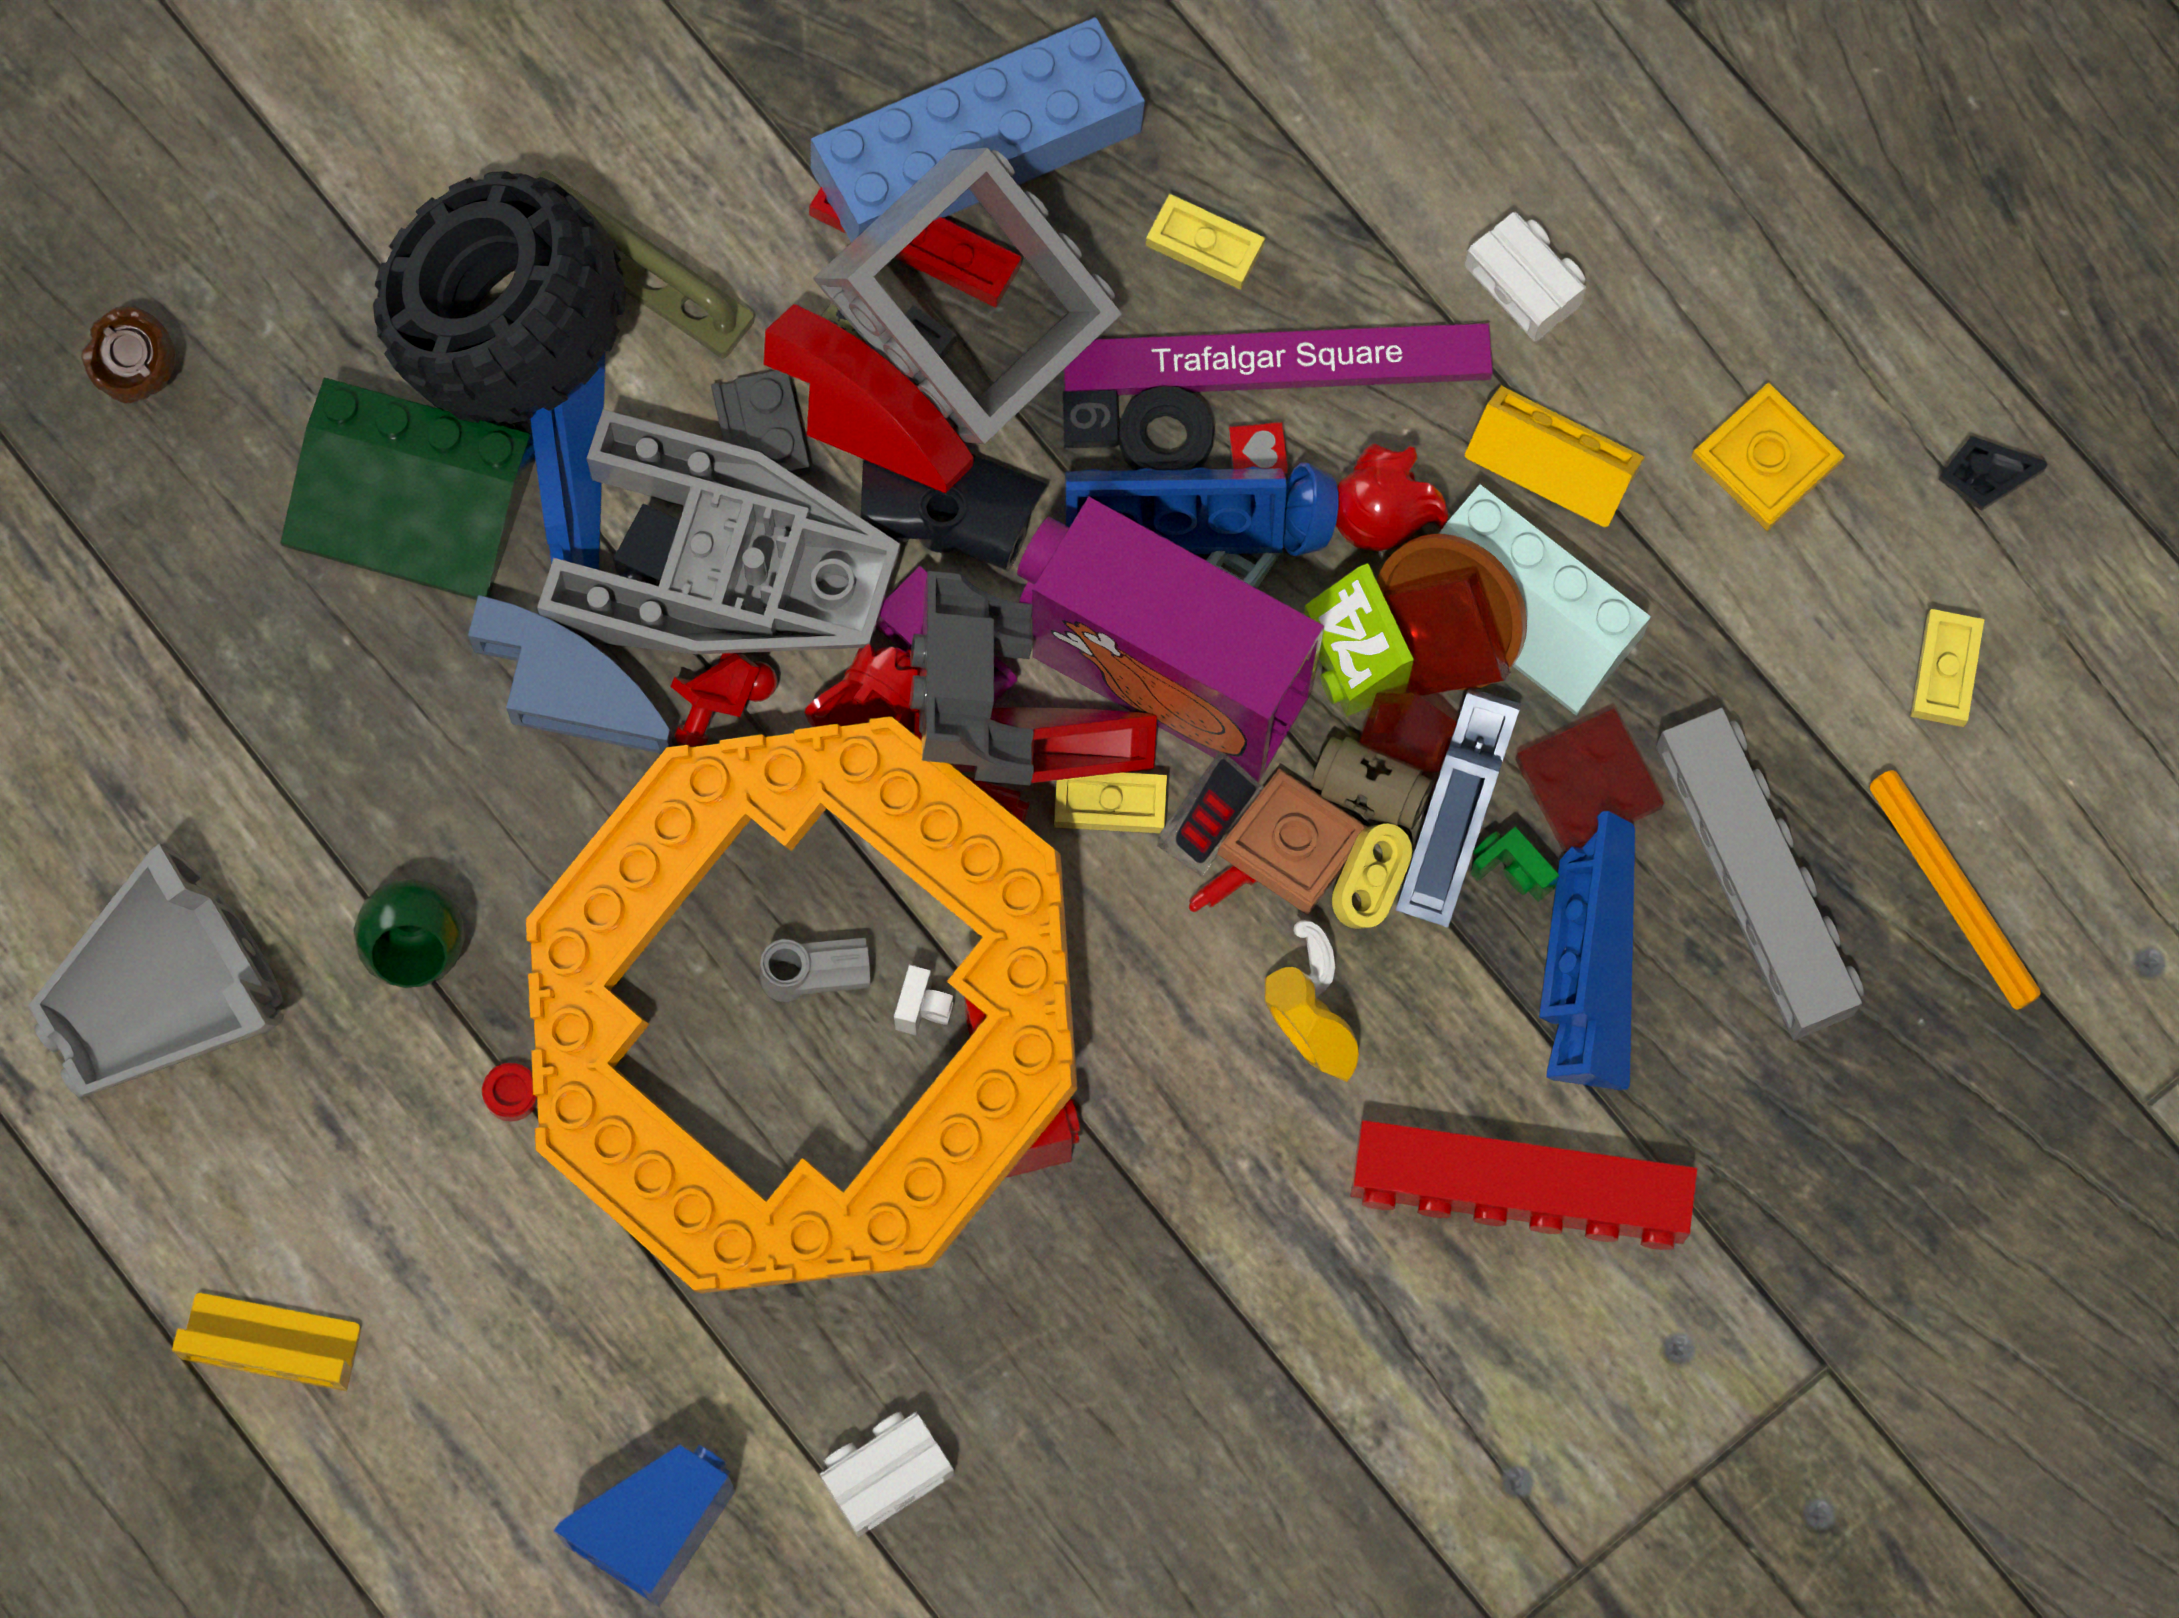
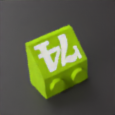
M1367 563L1356 568L1307 603L1303 613L1324 625L1319 659L1325 673L1320 674V679L1331 704L1340 702L1346 717L1406 693L1413 665V657Z

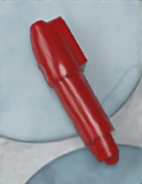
M1233 865L1202 887L1189 900V909L1191 912H1198L1206 905L1212 908L1244 884L1252 886L1257 881Z

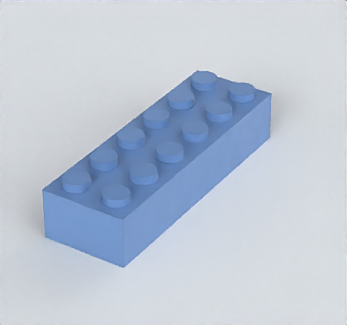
M1094 17L811 138V171L826 194L829 204L836 212L844 231L852 243L951 150L989 148L990 151H998L1012 165L1015 171L1012 178L1020 185L1140 133L1145 100L1097 18ZM968 188L936 219L944 218L979 201Z

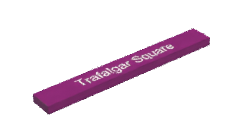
M1489 323L1095 339L1064 368L1065 391L1116 390V395H1138L1143 391L1159 386L1179 387L1187 392L1491 380L1493 372Z

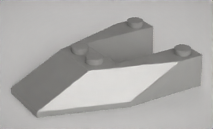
M605 409L602 410L587 455L592 480L685 505L659 586L553 558L537 607L539 615L551 619L585 640L688 654L864 648L867 644H871L901 548L900 543L759 451Z

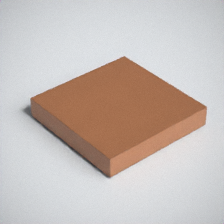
M1279 768L1222 842L1217 855L1309 915L1344 868L1357 836L1367 826Z

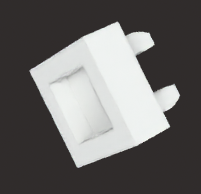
M909 965L894 1015L895 1030L917 1036L922 1017L936 1023L948 1025L954 1005L952 1002L953 996L944 992L930 990L932 985L931 970Z

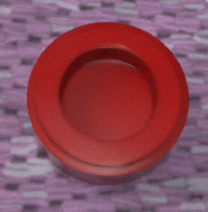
M505 1063L493 1068L487 1074L482 1085V1097L492 1115L504 1121H518L526 1118L534 1111L537 1106V1096L533 1095L532 1072L517 1063Z

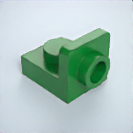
M1516 826L1503 837L1498 831L1494 832L1473 851L1477 859L1473 862L1470 874L1477 881H1480L1502 862L1506 866L1503 870L1506 879L1520 894L1525 895L1529 892L1537 902H1540L1555 889L1559 874Z

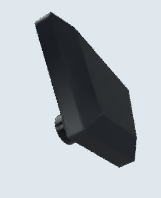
M1971 436L1942 472L1938 480L1976 508L1983 511L2044 472L2048 464L2044 460Z

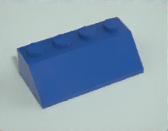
M1249 467L1245 469L1211 470L1207 468H1194L1191 470H1154L1144 468L1136 471H1100L1096 469L1065 471V522L1069 528L1088 497L1193 554H1211L1212 552L1215 553V551H1225V554L1283 552L1286 477L1282 469Z

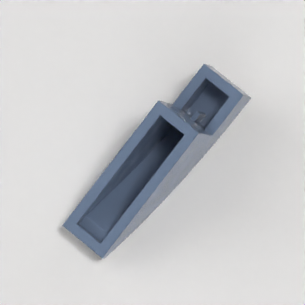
M478 595L468 634L473 651L475 653L518 661L506 706L512 724L660 754L666 748L674 746L670 729L662 716L639 686L613 660L581 636L549 618L514 604Z
M1469 687L1396 911L1449 927L1521 707L1520 703Z

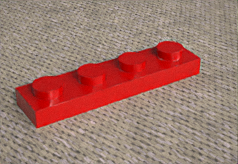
M820 187L809 205V216L846 234L836 212L829 204L822 187ZM942 217L932 221L894 257L997 308L1021 268L1022 261L1021 256Z

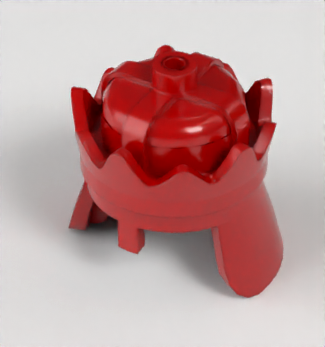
M867 644L864 648H859L852 664L845 672L844 679L822 693L805 708L804 713L812 727L833 724L848 726L870 723V719L891 716L913 733L915 713L919 712V709H910V691L913 675L920 676V667H911V650L908 649L905 652L900 648L883 647L874 651L870 644Z

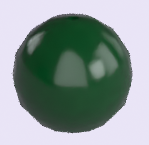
M415 879L392 881L377 888L363 902L353 929L359 959L368 972L385 984L402 988L425 987L443 979L456 965L465 940L463 919L459 908L451 896L432 883Z

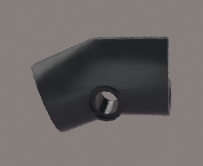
M972 454L974 457L973 466L947 493H943L863 459L861 519L895 541L909 542V539H919L924 547L938 553L951 552L958 548L962 550L963 554L1009 571L1016 561L1023 544L1027 521L1046 492L1047 484ZM944 515L952 520L949 522H938L932 518Z

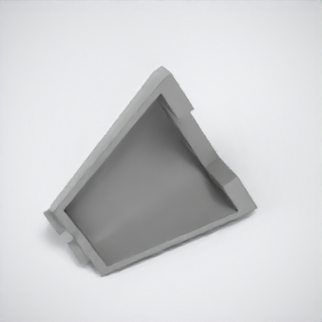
M160 844L149 851L28 1005L38 1022L35 1025V1032L40 1041L50 1051L56 1052L60 1049L65 1062L62 1064L64 1069L60 1072L61 1077L69 1090L78 1097L92 1095L266 1033L278 1026L284 1018V1014L280 1010L275 1012V1007L283 1002L278 983L264 955L244 924L220 894L213 897L209 890L195 884L201 879V875L196 869L175 852Z

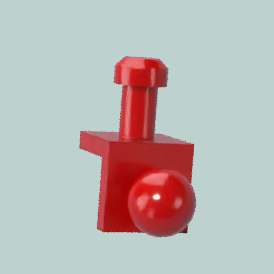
M722 653L720 661L716 666L693 680L674 677L670 687L692 704L685 725H678L674 735L678 745H689L690 747L705 746L709 738L705 731L713 711L741 717L747 700L761 702L770 698L777 687V676L773 668L761 661L752 662L742 653Z

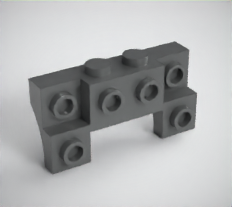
M928 571L923 599V634H913L910 657L911 667H920V676L913 675L910 709H919V732L922 733V761L975 766L976 781L1031 785L1034 772L1033 765H1031L1033 729L1005 725L991 720L990 717L994 703V656L1030 659L1033 646L1030 630L1032 604L1017 603L990 595L971 584L962 574Z

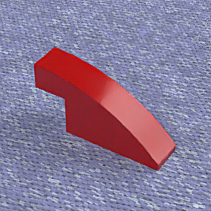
M796 304L789 307L765 329L763 365L810 384L807 436L943 493H947L973 466L974 457L942 413L904 374L859 338L826 318Z
M992 708L991 720L1014 727L1033 729L1031 765H1033L1034 772L1031 783L1154 769L1157 715L1142 712L1077 708ZM916 712L914 735L922 741V733L919 732V712ZM949 763L960 773L975 771V766Z

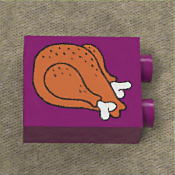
M1090 497L1086 500L1070 528L1051 517H1047L1028 544L1017 570V575L1028 581L1019 603L1032 604V657L1130 712L1157 715V727L1219 761L1225 759L1237 771L1259 783L1312 694L1324 625Z

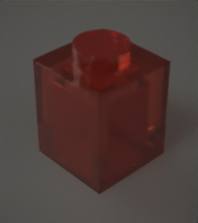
M1377 693L1359 743L1422 768L1423 771L1440 772L1457 722L1417 694Z

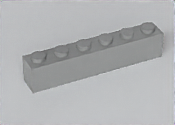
M1720 708L1663 731L1656 749L1793 1041L1853 1017L1862 1005L1860 997L1864 995L1861 980L1851 965L1845 967L1837 951V947L1840 946V939L1836 927L1828 916L1821 917L1813 900L1817 896L1814 881L1804 866L1798 868L1790 851L1793 848V839L1789 828L1781 817L1774 818L1766 801L1770 799L1767 782L1759 769H1751L1744 751L1747 750V743L1741 727L1735 720L1729 722L1723 708Z

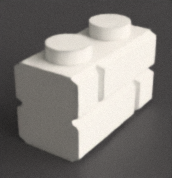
M1513 212L1496 225L1491 232H1487L1471 245L1467 251L1464 266L1534 342H1537L1559 322L1561 323L1580 307L1586 292V287L1583 285L1585 277L1580 268L1571 259L1564 258L1561 261L1548 247L1550 245L1549 237L1534 220L1525 222L1517 212Z
M901 1412L893 1414L872 1430L876 1436L875 1439L858 1450L853 1443L847 1444L824 1460L828 1469L819 1474L821 1481L858 1538L954 1476L952 1466L916 1412L906 1419Z

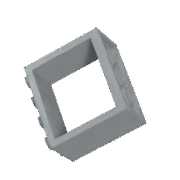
M989 148L951 150L813 278L868 346L887 359L918 387L942 413L963 442L985 444L1122 314L1112 302L1115 295L1110 286L1098 275H1090L1079 261L1082 254L1076 244L1065 234L1056 233L1045 219L1048 216V211L1043 203L1028 191L1024 193L1012 178L1015 171L1009 161L998 151H990ZM968 188L1069 311L976 400L873 277Z

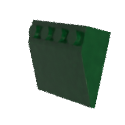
M324 377L306 427L280 543L283 547L477 600L478 595L489 598L536 460L531 434L482 420L479 423L460 420L450 412Z

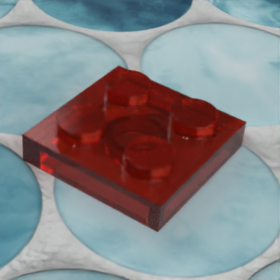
M1614 709L1517 753L1515 758L1564 855L1571 846L1580 848L1597 832V816L1602 811H1610L1633 823L1661 810L1664 805L1660 794Z

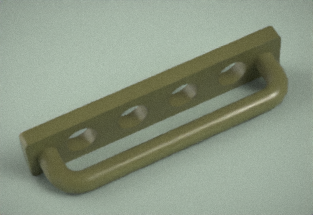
M542 171L536 179L541 176L557 183L581 202L604 227V230L615 242L617 249L625 254L619 264L625 279L624 289L626 293L720 358L728 357L754 324V315L749 309L550 172ZM648 270L666 282L667 285L657 291L649 290L640 283V278ZM690 299L702 307L709 315L700 320H693L683 313L682 308L685 302Z

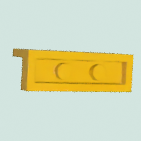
M1500 386L1487 403L1465 452L1466 459L1602 527H1607L1611 523L1627 488L1633 481L1645 458L1503 386Z
M197 1293L193 1300L187 1329L177 1328L172 1351L181 1360L347 1391L361 1327L356 1322Z

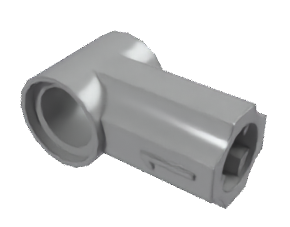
M866 938L804 944L787 939L774 941L765 948L761 955L760 983L762 990L768 997L776 1001L789 1002L796 1000L802 994L870 988V966ZM789 961L795 964L800 972L794 979L785 981L775 978L770 969L777 962Z

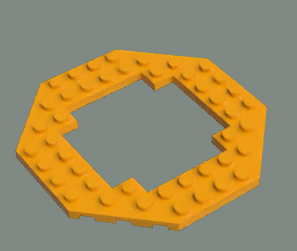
M891 716L870 719V723L848 726L833 724L797 729L791 734L769 737L761 734L719 740V744L697 747L682 745L666 748L526 918L527 941L531 943L532 973H528L530 1018L534 1019L535 1050H531L533 1095L537 1096L538 1127L535 1128L536 1151L688 1286L699 1293L933 1267L1077 1090L1061 854L949 763L922 761V741ZM828 809L983 937L947 982L983 1011L987 1018L845 1191L839 1188L812 1163L802 1158L771 1197L766 1200L615 1068L650 1024L611 990L751 819L792 851L822 813Z

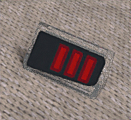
M1219 751L1159 834L1157 847L1203 877L1218 856L1217 852L1222 842L1264 787L1231 757Z

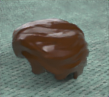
M116 307L92 324L90 328L92 339L82 350V363L94 386L114 400L122 403H133L148 399L151 394L159 392L166 386L175 368L176 351L168 331L153 315L135 307Z

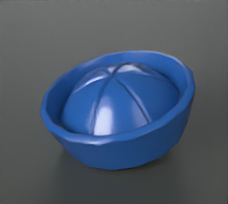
M1301 462L1293 469L1286 484L1283 545L1289 555L1293 556L1323 550L1333 536L1338 515V489L1334 477L1305 462Z

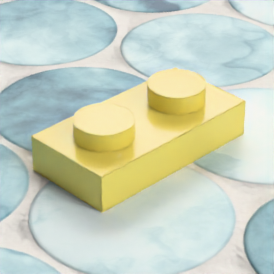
M1171 194L1168 195L1146 237L1147 247L1240 290L1246 282L1265 242V237Z
M1930 609L1926 619L1910 717L1965 727L1969 718L1985 619Z
M1113 773L1057 780L1054 828L1164 834L1167 775Z

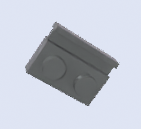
M776 370L734 379L735 382L729 384H711L723 442L759 451L797 477L810 474L791 384L787 374Z

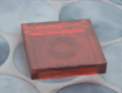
M1476 573L1382 592L1413 657V665L1407 685L1411 698L1501 682L1512 674Z

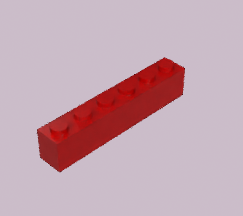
M1362 1120L1358 1133L1350 1197L1362 1198L1363 1206L1378 1210H1394L1397 1203L1418 1206L1417 1213L1428 1217L1449 1218L1451 1217V1211L1474 1214L1473 1221L1483 1225L1505 1226L1507 1225V1219L1529 1222V1229L1539 1233L1561 1234L1563 1227L1585 1230V1237L1595 1241L1616 1242L1619 1235L1641 1238V1245L1647 1248L1672 1250L1675 1243L1684 1244L1690 1235L1697 1168Z

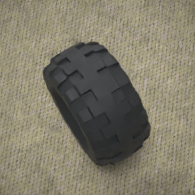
M508 171L489 172L485 174L483 180L475 181L468 177L448 187L449 192L436 200L431 197L415 211L418 215L405 229L400 228L389 245L392 251L387 262L381 263L378 270L375 287L379 291L378 298L373 303L377 336L388 348L384 355L399 375L438 409L447 410L460 420L479 423L480 420L489 423L506 421L511 424L531 419L533 412L545 408L550 411L568 400L567 394L581 382L585 385L598 371L599 368L596 364L605 350L611 351L620 331L616 324L618 322L617 316L622 315L625 311V279L619 264L622 259L615 242L596 217L574 196L557 183L541 176L536 179L522 173L511 174ZM515 271L505 291L491 305L473 315L488 291L501 279Z

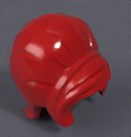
M1375 443L1371 444L1363 450V454L1357 459L1353 473L1337 484L1338 515L1336 527L1348 543L1365 550L1384 551L1402 545L1427 523H1434L1437 528L1443 529L1448 522V508L1443 495L1432 483L1415 481L1414 473L1410 472V469L1418 459L1416 449L1413 446H1409L1402 452H1396Z

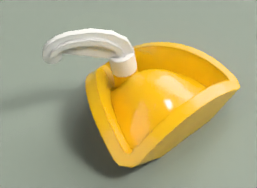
M1302 920L1295 924L1294 933L1300 938L1306 937L1311 974L1308 976L1295 967H1285L1271 973L1265 978V1003L1276 1024L1310 1065L1324 1073L1348 1082L1355 1071L1359 1056L1354 1033L1345 1020L1332 1013L1327 1005L1317 998L1326 991L1333 981L1335 971L1333 949L1325 932L1318 925L1311 921Z

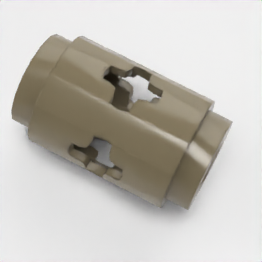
M1332 737L1320 757L1311 786L1322 791L1321 797L1383 824H1393L1398 827L1402 825L1413 830L1428 801L1434 780L1423 776L1422 768L1352 738L1346 737L1344 741ZM1376 757L1385 761V767L1388 768L1386 772L1377 768L1378 760L1375 759ZM1358 795H1363L1368 799L1367 806L1369 809L1360 806V799L1357 798Z

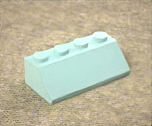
M1481 484L1460 506L1439 533L1458 536L1478 544L1494 555L1511 574L1522 595L1527 616V633L1524 647L1513 667L1577 716L1643 638L1651 616ZM1462 593L1464 600L1471 604L1468 597Z

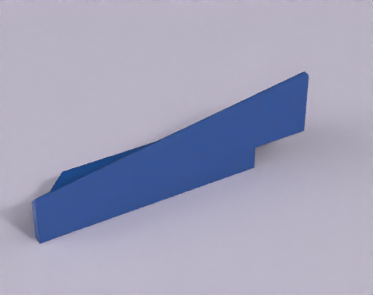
M606 350L596 364L599 368L598 371L585 385L582 382L567 394L568 400L548 411L542 408L534 411L533 417L530 419L551 564L553 558L599 570L602 483L592 480L587 455L602 410L604 409Z
M1602 811L1597 816V832L1583 848L1571 846L1559 860V878L1555 890L1539 1018L1551 1024H1559L1547 1068V1078L1567 1083L1614 1090H1627L1630 1086L1635 827L1631 822L1610 811Z

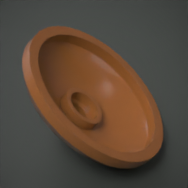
M1430 534L1417 537L1405 543L1384 563L1378 575L1377 583L1413 657L1411 671L1415 675L1443 688L1468 690L1469 687L1477 689L1495 682L1515 664L1522 652L1526 639V609L1516 582L1494 555L1465 538L1448 534ZM1462 593L1468 597L1471 604L1464 600Z

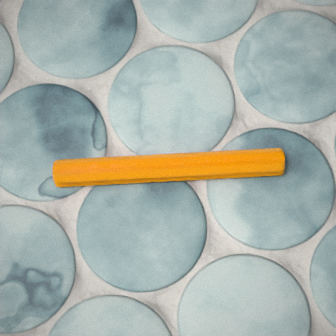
M1890 770L1876 777L1870 784V791L2011 1006L2018 1010L2034 1002L2041 994L2038 985L1899 774L1894 770Z

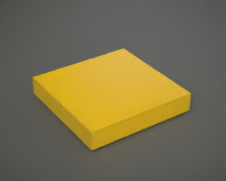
M1769 382L1699 445L1691 456L1766 531L1774 526L1842 463L1845 457Z

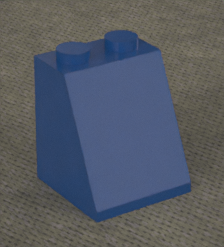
M679 1445L561 1520L554 1532L564 1546L660 1607L734 1495L735 1490L728 1476L730 1471L725 1468L727 1465L725 1461L706 1448L698 1445L692 1453L682 1445Z

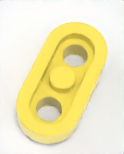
M1393 824L1374 825L1367 827L1357 836L1332 894L1334 913L1344 925L1354 929L1374 927L1387 917L1412 859L1410 839L1400 827ZM1376 843L1381 847L1383 853L1380 862L1373 855V848ZM1355 892L1361 898L1359 910H1356L1352 905V896Z

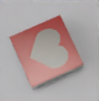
M1282 422L1229 427L1228 437L1232 469H1245L1249 467L1282 469L1287 479L1288 467Z

